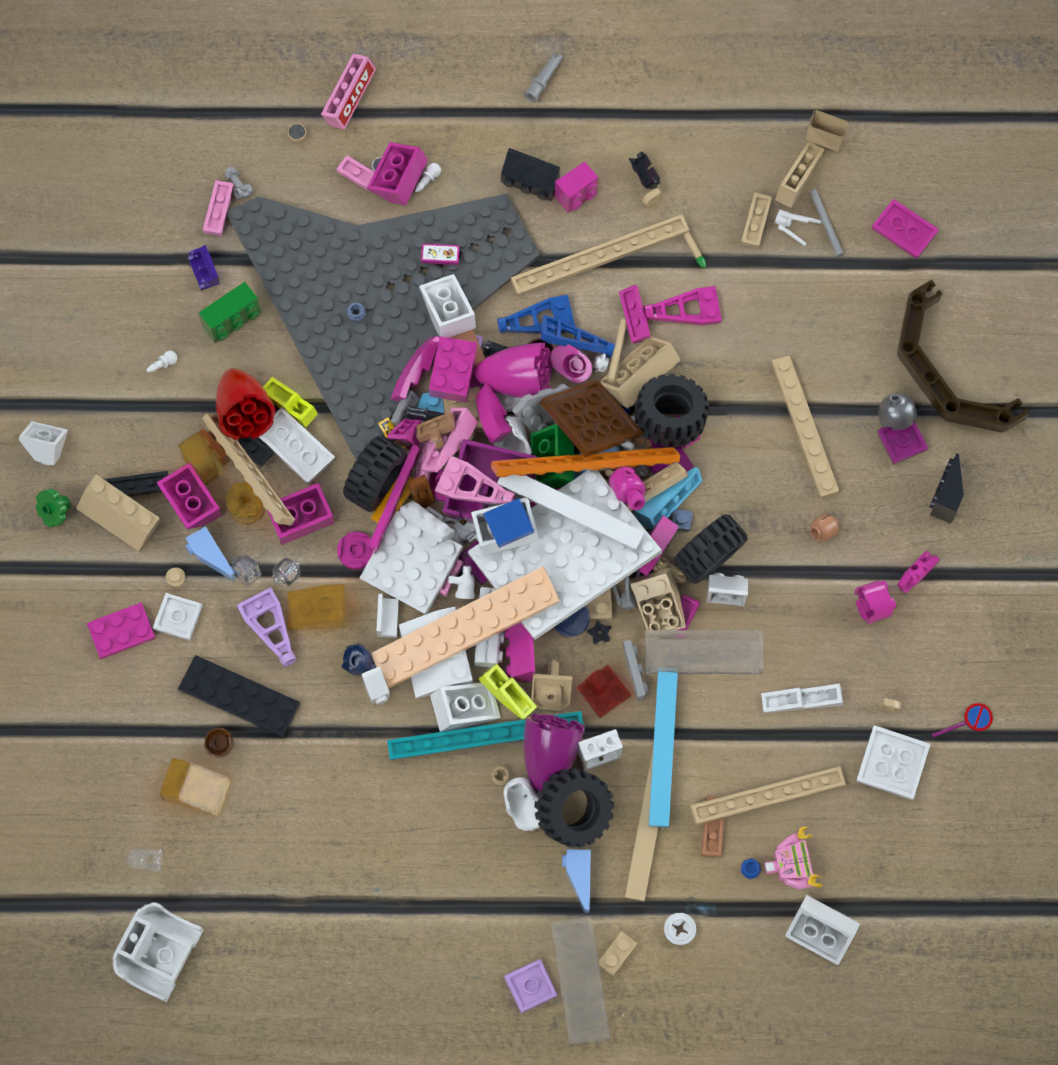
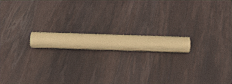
M626 319L620 320L607 381L610 383L615 381L627 327Z

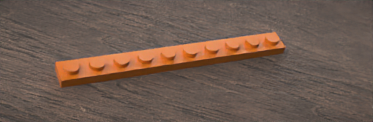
M674 447L604 452L587 457L583 454L501 460L491 461V469L496 476L502 478L509 475L526 476L533 473L543 475L546 472L563 473L564 471L571 470L580 472L583 469H617L621 466H653L659 463L669 465L673 462H680V454Z

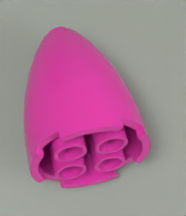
M545 343L524 344L504 349L481 361L474 369V376L483 385L488 383L494 391L508 396L523 398V396L528 394L532 396L537 395L538 391L551 389V385H548L550 373H552L550 350L545 348Z

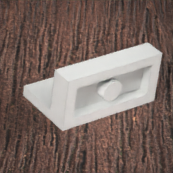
M378 594L377 637L397 638L398 599L383 598V594Z

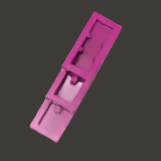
M439 336L428 338L414 353L402 371L390 399L396 402L406 399L409 387L418 385L421 373L430 370L439 342Z

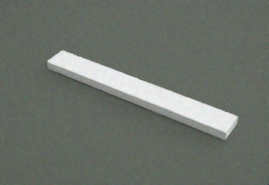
M509 475L505 478L500 477L497 482L498 485L524 498L528 497V500L634 550H637L645 534L640 529L527 476Z

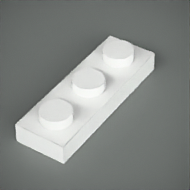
M412 501L400 507L399 512L405 518L439 543L453 538L455 531L422 508L418 503Z

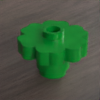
M52 488L40 491L36 496L38 503L35 506L38 516L49 527L62 525L66 520L65 513L71 507L69 498L65 495H59Z

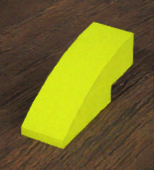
M271 377L263 386L272 403L278 408L282 407L305 428L318 415L314 406L300 398L298 393L275 378Z
M498 664L489 668L478 678L505 707L522 720L537 708L513 677L509 678Z

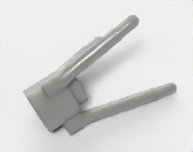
M637 571L636 578L640 577V571ZM629 576L625 578L626 592L622 593V597H620L616 585L612 587L617 599V606H621L622 610L637 608V601L633 592H630Z

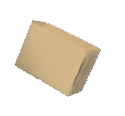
M816 110L815 115L813 112L809 122L806 141L838 152L849 124L846 120Z

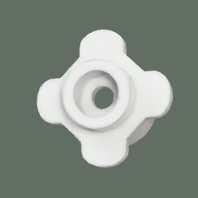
M603 353L602 356L599 355L595 358L593 362L595 373L606 370L609 359L605 357L606 354Z

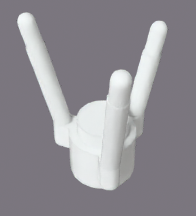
M779 210L775 223L779 225L778 229L786 232L803 246H806V242L788 230L786 226L790 227L793 220L804 223H822L821 220L792 214L783 210Z

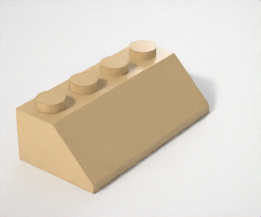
M650 337L645 339L618 364L613 383L607 381L608 374L599 382L619 405L629 408L636 403L638 393L646 382L649 383L651 378L656 377L657 379L658 375L666 374L675 367L680 358L670 342Z
M95 475L85 489L76 507L78 511L138 552L141 551L161 522L158 516L98 475Z

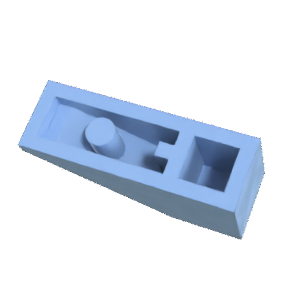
M206 526L186 537L188 544L185 547L190 555L194 554L199 561L230 580L236 579L234 572Z
M567 849L566 855H562V867H566V874L584 912L589 913L591 850Z

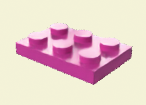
M895 199L889 203L871 228L915 259H918L939 230Z
M142 602L87 623L100 660L155 639Z

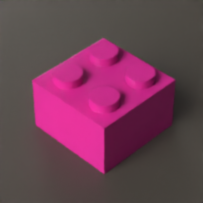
M585 161L555 181V198L568 213L572 210H578L582 203L592 200L597 195L598 176Z

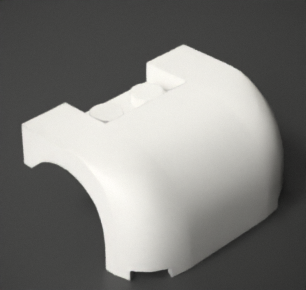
M152 902L138 909L114 953L113 968L115 973L128 984L167 1003L183 965L192 948L196 947L204 930L202 927L172 914L158 903Z

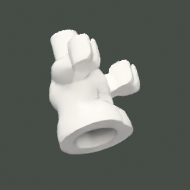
M463 566V575L460 577L449 575L448 583L458 585L455 597L462 599L475 598V577L471 574V566Z

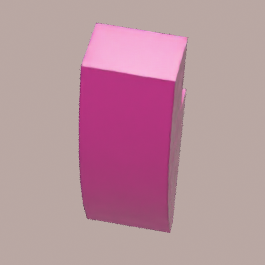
M487 383L476 394V404L481 424L492 444L501 442L512 430L504 419L507 412L491 386Z

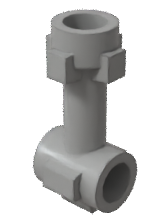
M234 167L226 169V179L232 181L236 186L234 189L236 198L245 199L252 194V188L249 184H242L238 178L240 174L238 170H235Z

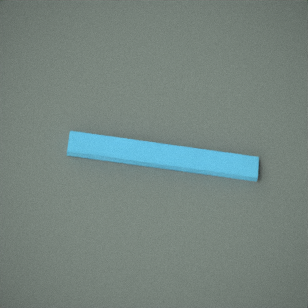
M658 671L649 812V826L669 828L678 673Z

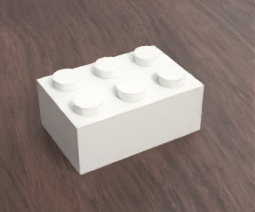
M528 497L520 499L535 533L500 548L496 544L483 513L501 505L471 512L483 556L539 541Z

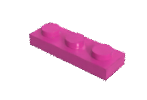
M632 285L619 291L631 342L636 344L650 338L651 334L638 286Z

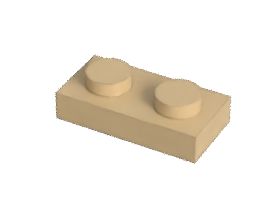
M621 931L597 964L614 976L638 943Z

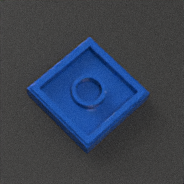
M519 498L483 513L498 548L535 533Z

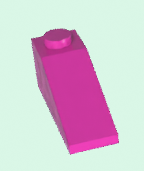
M403 419L388 434V439L399 446H405L406 449H411L412 445L419 446L421 443L417 439V425L421 424L422 420Z
M664 515L649 534L660 547L662 553L679 527ZM662 553L638 570L647 576Z

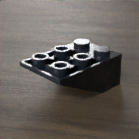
M956 453L954 459H949L929 506L932 509L931 516L950 524L964 496L958 453Z

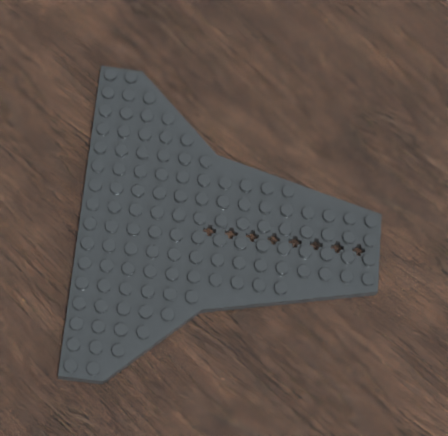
M506 194L362 225L351 224L260 196L227 211L230 223L244 246L355 460L358 459L360 453L376 436L385 437L378 423L388 417L391 421L400 401L396 402L390 398L402 371L414 353L428 338L439 336L419 286L454 274L474 311L510 282L511 277L517 276L540 257L539 251ZM506 229L511 231L510 236L502 235L501 233ZM488 237L494 238L493 244L485 242ZM422 244L459 245V253L461 254L459 264H444V267L441 268L436 266V264L421 263ZM471 245L478 246L476 252L469 250ZM423 268L428 269L427 275L425 276L423 273L419 274V272ZM406 276L411 277L410 283L403 282L402 280ZM388 284L395 285L393 291L390 289L386 290ZM353 303L362 304L366 310L365 317L360 321L349 319L347 316L349 305ZM359 311L353 312L354 315H358L360 313Z

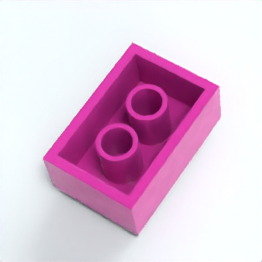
M440 336L429 386V395L431 397L467 403L478 351L476 342Z
M319 483L280 498L295 519L291 525L276 523L272 518V514L267 510L281 545L335 524L332 512Z

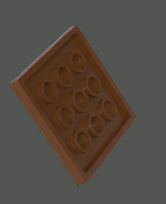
M598 380L544 397L540 401V405L585 457L640 438L643 433Z

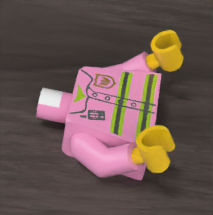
M801 827L798 832L786 837L777 846L774 852L775 861L764 863L766 874L777 872L779 881L795 889L810 888L812 886L820 888L822 886L820 883H815L817 878L822 877L813 874L806 841H802V839L812 837V834L806 836L804 834V831L809 827Z

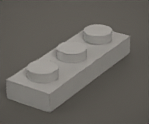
M631 640L624 641L623 650L637 701L645 700L648 689L646 682H642L641 675H643L641 663L637 664V647L632 645Z

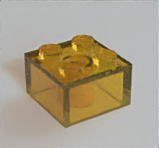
M196 432L180 443L178 447L184 461L187 464H191L206 486L223 474L221 468L223 464L218 453L215 450L212 451L209 447L210 444L204 436L200 437Z

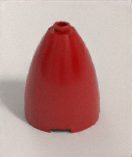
M230 368L224 372L216 392V412L222 432L227 437L235 440L251 436L252 439L263 435L272 427L275 416V408L268 393L253 376L243 370Z

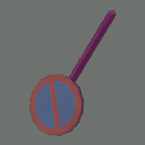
M971 704L964 713L965 721L932 734V737H937L964 725H967L973 731H985L993 722L992 711L984 704Z

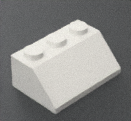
M806 895L785 937L839 965L860 924Z

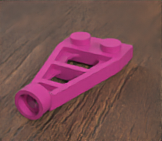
M715 286L697 288L656 304L644 305L647 320L653 319L656 321L694 325L718 324L722 321ZM691 300H697L700 314L691 315L685 313L683 305ZM674 304L679 306V315L666 314L665 307Z

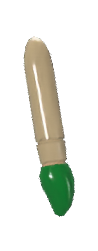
M689 232L685 233L683 236L696 258V262L705 269L706 261L704 257H702Z

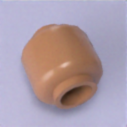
M823 514L811 522L810 533L816 540L826 542L838 534L839 522L829 514Z

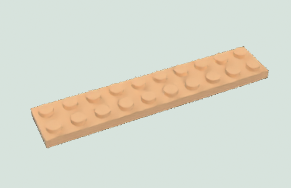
M542 566L372 652L371 656L376 667L381 668L389 689L560 603V600L545 567Z

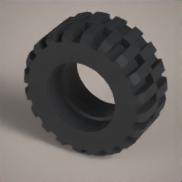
M665 374L658 375L657 379L653 377L649 380V383L646 382L638 393L634 413L635 423L644 432L643 436L648 440L652 439V442L657 445L658 443L663 444V447H668V445L673 447H679L681 444L683 446L688 445L690 440L692 442L695 441L704 430L709 410L707 395L699 384L695 385V381L686 379V376L680 375L679 377L675 376V374H669V376H665ZM665 403L676 404L682 407L687 412V415L679 418H670L661 414L656 407Z
M376 436L360 453L348 474L343 488L345 498L368 512L375 511L403 468L408 456L405 448L384 436Z
M722 515L688 542L676 554L674 563L691 583L697 584L730 559L747 542V534L731 515Z
M576 768L559 770V775L553 773L549 776L550 780L548 782L544 781L541 785L543 786L542 791L538 790L536 796L539 799L535 801L534 808L538 809V812H535V818L540 821L538 825L544 831V834L562 845L564 844L572 848L575 846L578 848L585 847V843L591 845L595 843V838L600 839L604 835L602 832L604 829L608 830L610 826L608 822L610 819H613L614 814L611 813V809H614V802L610 800L613 797L612 793L607 790L608 786L605 782L589 772ZM582 790L587 799L586 811L579 821L571 825H565L562 819L563 803L570 794Z

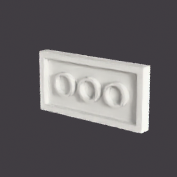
M281 407L275 413L272 427L258 438L309 485L335 460V456Z

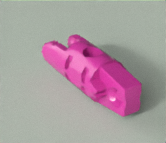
M925 551L897 583L900 591L907 593L934 568L940 558L936 555L931 557V553Z

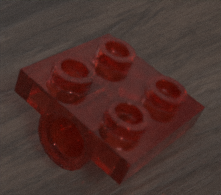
M606 665L601 670L594 671L576 688L599 719L631 697L630 692L609 665Z

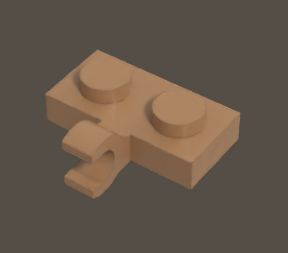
M449 412L418 424L417 439L419 442L422 443L430 440L431 443L435 442L436 450L444 447L441 435L455 430L453 414Z

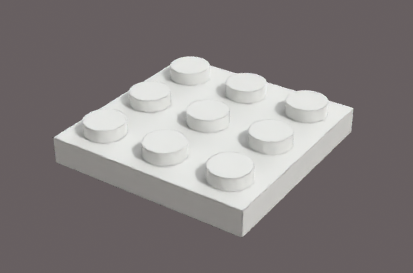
M874 725L856 782L913 800L930 744Z

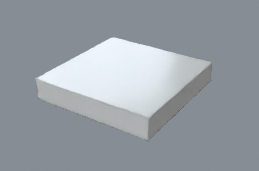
M165 593L153 630L190 641L203 605Z

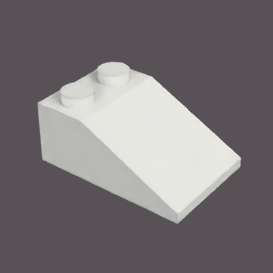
M454 274L419 286L439 337L450 338L476 328L475 314Z
M482 683L440 687L430 695L440 732L463 729L501 718L495 696Z

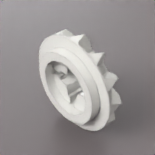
M684 913L671 915L664 925L666 938L672 944L680 946L689 943L696 934L694 920ZM685 922L683 925V929L687 933L681 932L680 934H678V936H676L677 930L674 928V926L679 927L680 924Z

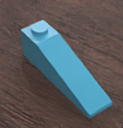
M694 467L688 471L686 478L645 502L643 508L633 510L638 522L653 530L663 515L668 518L703 481L699 468Z

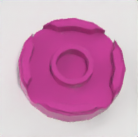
M358 531L346 534V536L340 539L337 546V555L340 562L345 567L353 570L365 568L373 554L369 552L368 548L371 538L367 534Z

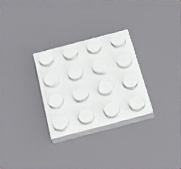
M396 511L377 553L372 554L360 579L418 611L427 614L464 547L450 539L439 543L405 518L402 513Z

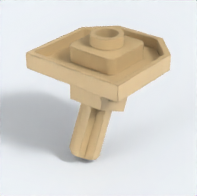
M555 660L548 662L547 675L533 674L531 700L540 710L561 711L571 701L572 676H559V662Z

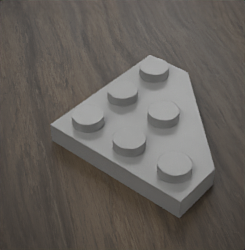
M561 384L553 390L548 388L538 391L537 395H525L512 411L532 433L549 427L553 424L554 420L540 405L541 399L570 388L565 384Z

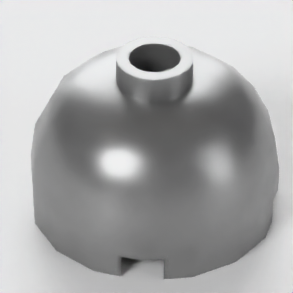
M896 393L886 396L881 401L878 409L881 425L885 428L887 426L892 427L893 430L906 429L917 418L914 402L904 394Z

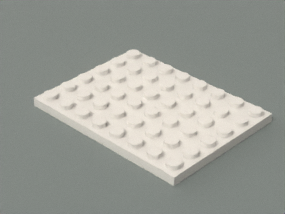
M587 470L558 491L644 531L645 534L637 550L537 504L531 508L538 533V542L485 556L482 555L480 544L468 551L469 556L496 590L542 566L545 567L560 603L521 622L534 640L662 553L660 547L625 504L615 497L612 488L597 470Z

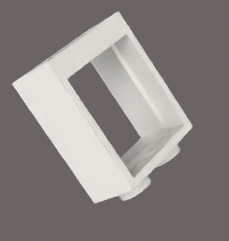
M616 729L578 743V756L584 771L621 759L623 747Z

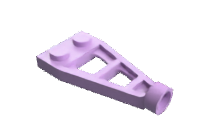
M270 587L237 604V608L246 624L279 658L282 666L286 667L293 664L297 659L291 650L281 606L272 588ZM271 611L274 614L275 624L265 629L257 622V618ZM276 630H280L283 641L275 645L268 635Z

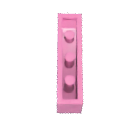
M467 408L451 409L450 412L454 416L455 430L441 435L444 447L436 450L434 442L421 467L423 472H438L449 460L450 456H453L461 448L463 439L468 440L471 437L478 421Z

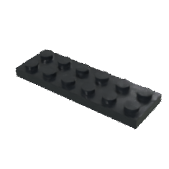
M197 655L194 656L178 687L179 692L281 738L285 737L301 704L293 698Z

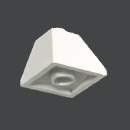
M31 421L19 436V441L35 461L42 462L44 465H54L60 458L68 430Z

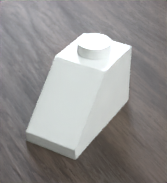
M377 667L362 673L363 684L372 705L375 703L380 705L387 702L388 698H390V693L381 668Z

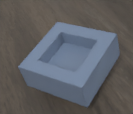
M680 509L674 510L672 522L679 526L677 530L690 531L693 512Z

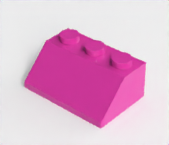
M389 142L367 189L390 203L406 206L427 164L428 158L420 147Z
M190 463L157 482L187 530L205 526L222 516L220 508Z
M520 622L505 630V639H509V646H506V658H510V665H507V676L513 677L516 682L533 681V674H535L533 637Z

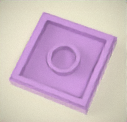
M541 959L504 976L521 1014L558 996Z

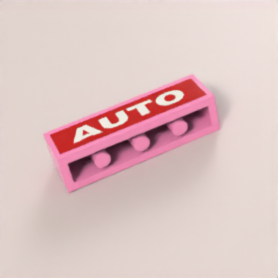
M352 54L321 113L329 126L345 130L376 70L368 57Z

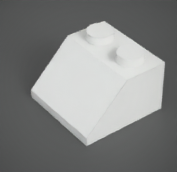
M721 573L709 575L706 602L745 606L748 596V579L740 575L726 577Z

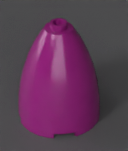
M532 714V718L526 716L523 742L524 759L529 780L536 794L538 790L542 791L543 786L541 785L543 782L550 780L549 776L553 773L559 775V770H569L572 767L579 751L578 743L582 741L585 728L583 724L574 720L568 723V720L548 714Z

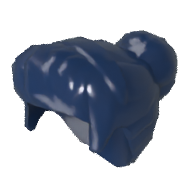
M361 644L347 646L343 654L344 663L341 665L342 669L352 675L361 676L362 673L377 668L369 651Z

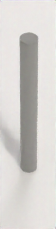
M817 190L810 191L812 200L836 256L840 257L844 254Z

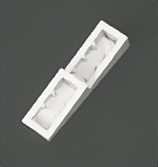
M840 684L761 693L764 713L844 706Z

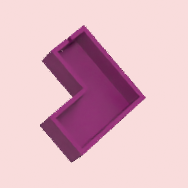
M463 439L458 459L468 462L496 483L500 477L496 476L491 469V461L537 458L534 455ZM468 474L464 475L459 489L462 491H473L477 484L476 479ZM527 474L526 476L535 480L537 474ZM482 484L478 494L491 497L494 488L487 484ZM446 497L442 512L446 517L461 521L465 519L466 522L474 523L471 512L486 509L489 507V504Z

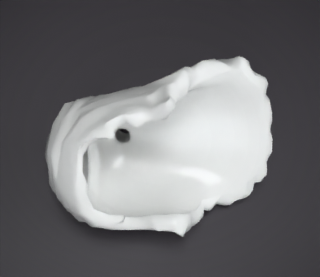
M508 416L504 418L512 431L501 442H496L494 446L531 455L532 450L527 439L525 424L518 417Z
M524 777L510 780L503 791L508 815L513 818L518 829L524 831L539 829L538 822L540 821L535 818V812H538V809L534 808L535 801H538L539 797L536 796L537 794L530 780Z

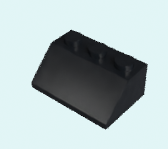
M509 148L501 172V182L507 187L520 189L525 194L536 195L541 200L552 201L555 195V181L560 179L561 167Z

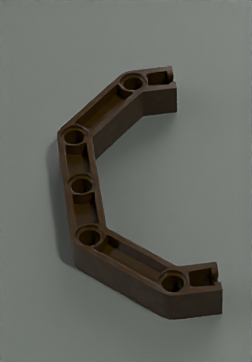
M931 279L909 294L897 347V356L941 418L958 424L1006 432L1026 420L1029 415L1027 409L1017 416L1012 415L1011 411L1013 409L1017 410L1022 405L1019 398L1004 407L957 398L919 346L925 310L939 302L942 296L941 291L938 290L935 295L926 297L925 293L927 291L931 292L933 287L936 286ZM912 300H919L920 304H916ZM908 347L911 349V352H906L903 348ZM925 377H930L933 381L928 382L925 380ZM946 407H952L955 411L950 412ZM999 418H1005L1007 423H1002Z

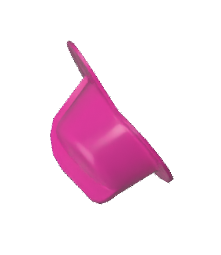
M558 345L553 349L550 361L556 371L574 383L584 382L590 377L592 373L591 361L582 352L571 345Z

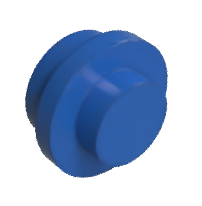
M747 859L742 863L741 873L744 877L754 879L760 874L761 866L758 861Z

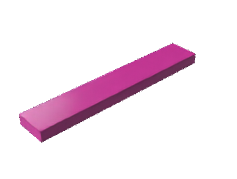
M412 445L368 545L369 552L373 554L377 553L420 455L419 446Z

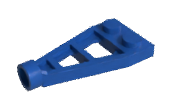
M568 294L548 298L508 317L497 318L499 332L541 334V324L537 320V315L547 309L552 311L553 318L575 326ZM532 316L533 326H520L519 319L521 317Z
M544 315L542 318L540 340L548 344L571 345L577 349L606 354L605 357L611 358L615 348L614 343L607 342L562 320ZM561 330L573 334L575 339L562 337Z

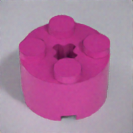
M877 580L855 588L854 595L858 594L859 599L855 601L862 619L868 620L867 624L891 617L893 609H896L895 600L890 598L888 584L885 580Z

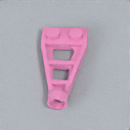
M450 456L435 489L437 493L452 499L496 505L511 502L516 497L515 493L505 490L468 462ZM466 474L472 476L477 481L474 490L470 492L459 489L461 481ZM482 484H487L494 488L491 497L478 494Z

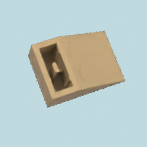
M671 567L650 573L647 576L637 577L632 581L631 587L650 638L686 627L678 585Z

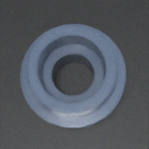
M353 303L347 308V316L352 321H360L365 317L366 310L362 304ZM354 311L360 312L358 315L353 314Z

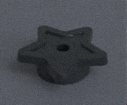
M596 620L595 626L588 629L587 633L593 636V643L595 645L600 641L609 642L608 633L612 627L605 626L599 620Z

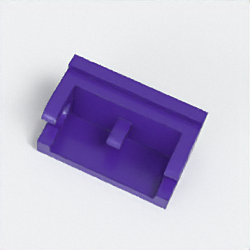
M206 245L190 251L188 260L200 290L202 291L220 284Z

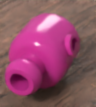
M621 467L615 470L609 478V486L612 488L615 497L624 504H628L633 510L643 508L645 505V485L637 472L630 467Z

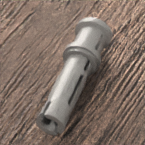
M553 53L539 76L531 81V86L523 93L527 100L533 103L539 100V95L547 88L546 83L563 60L560 54L556 58L557 53Z

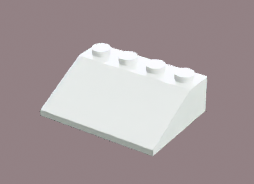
M455 607L437 610L399 624L401 637L455 611ZM464 650L411 677L415 698L430 696L440 687L472 684L466 651Z

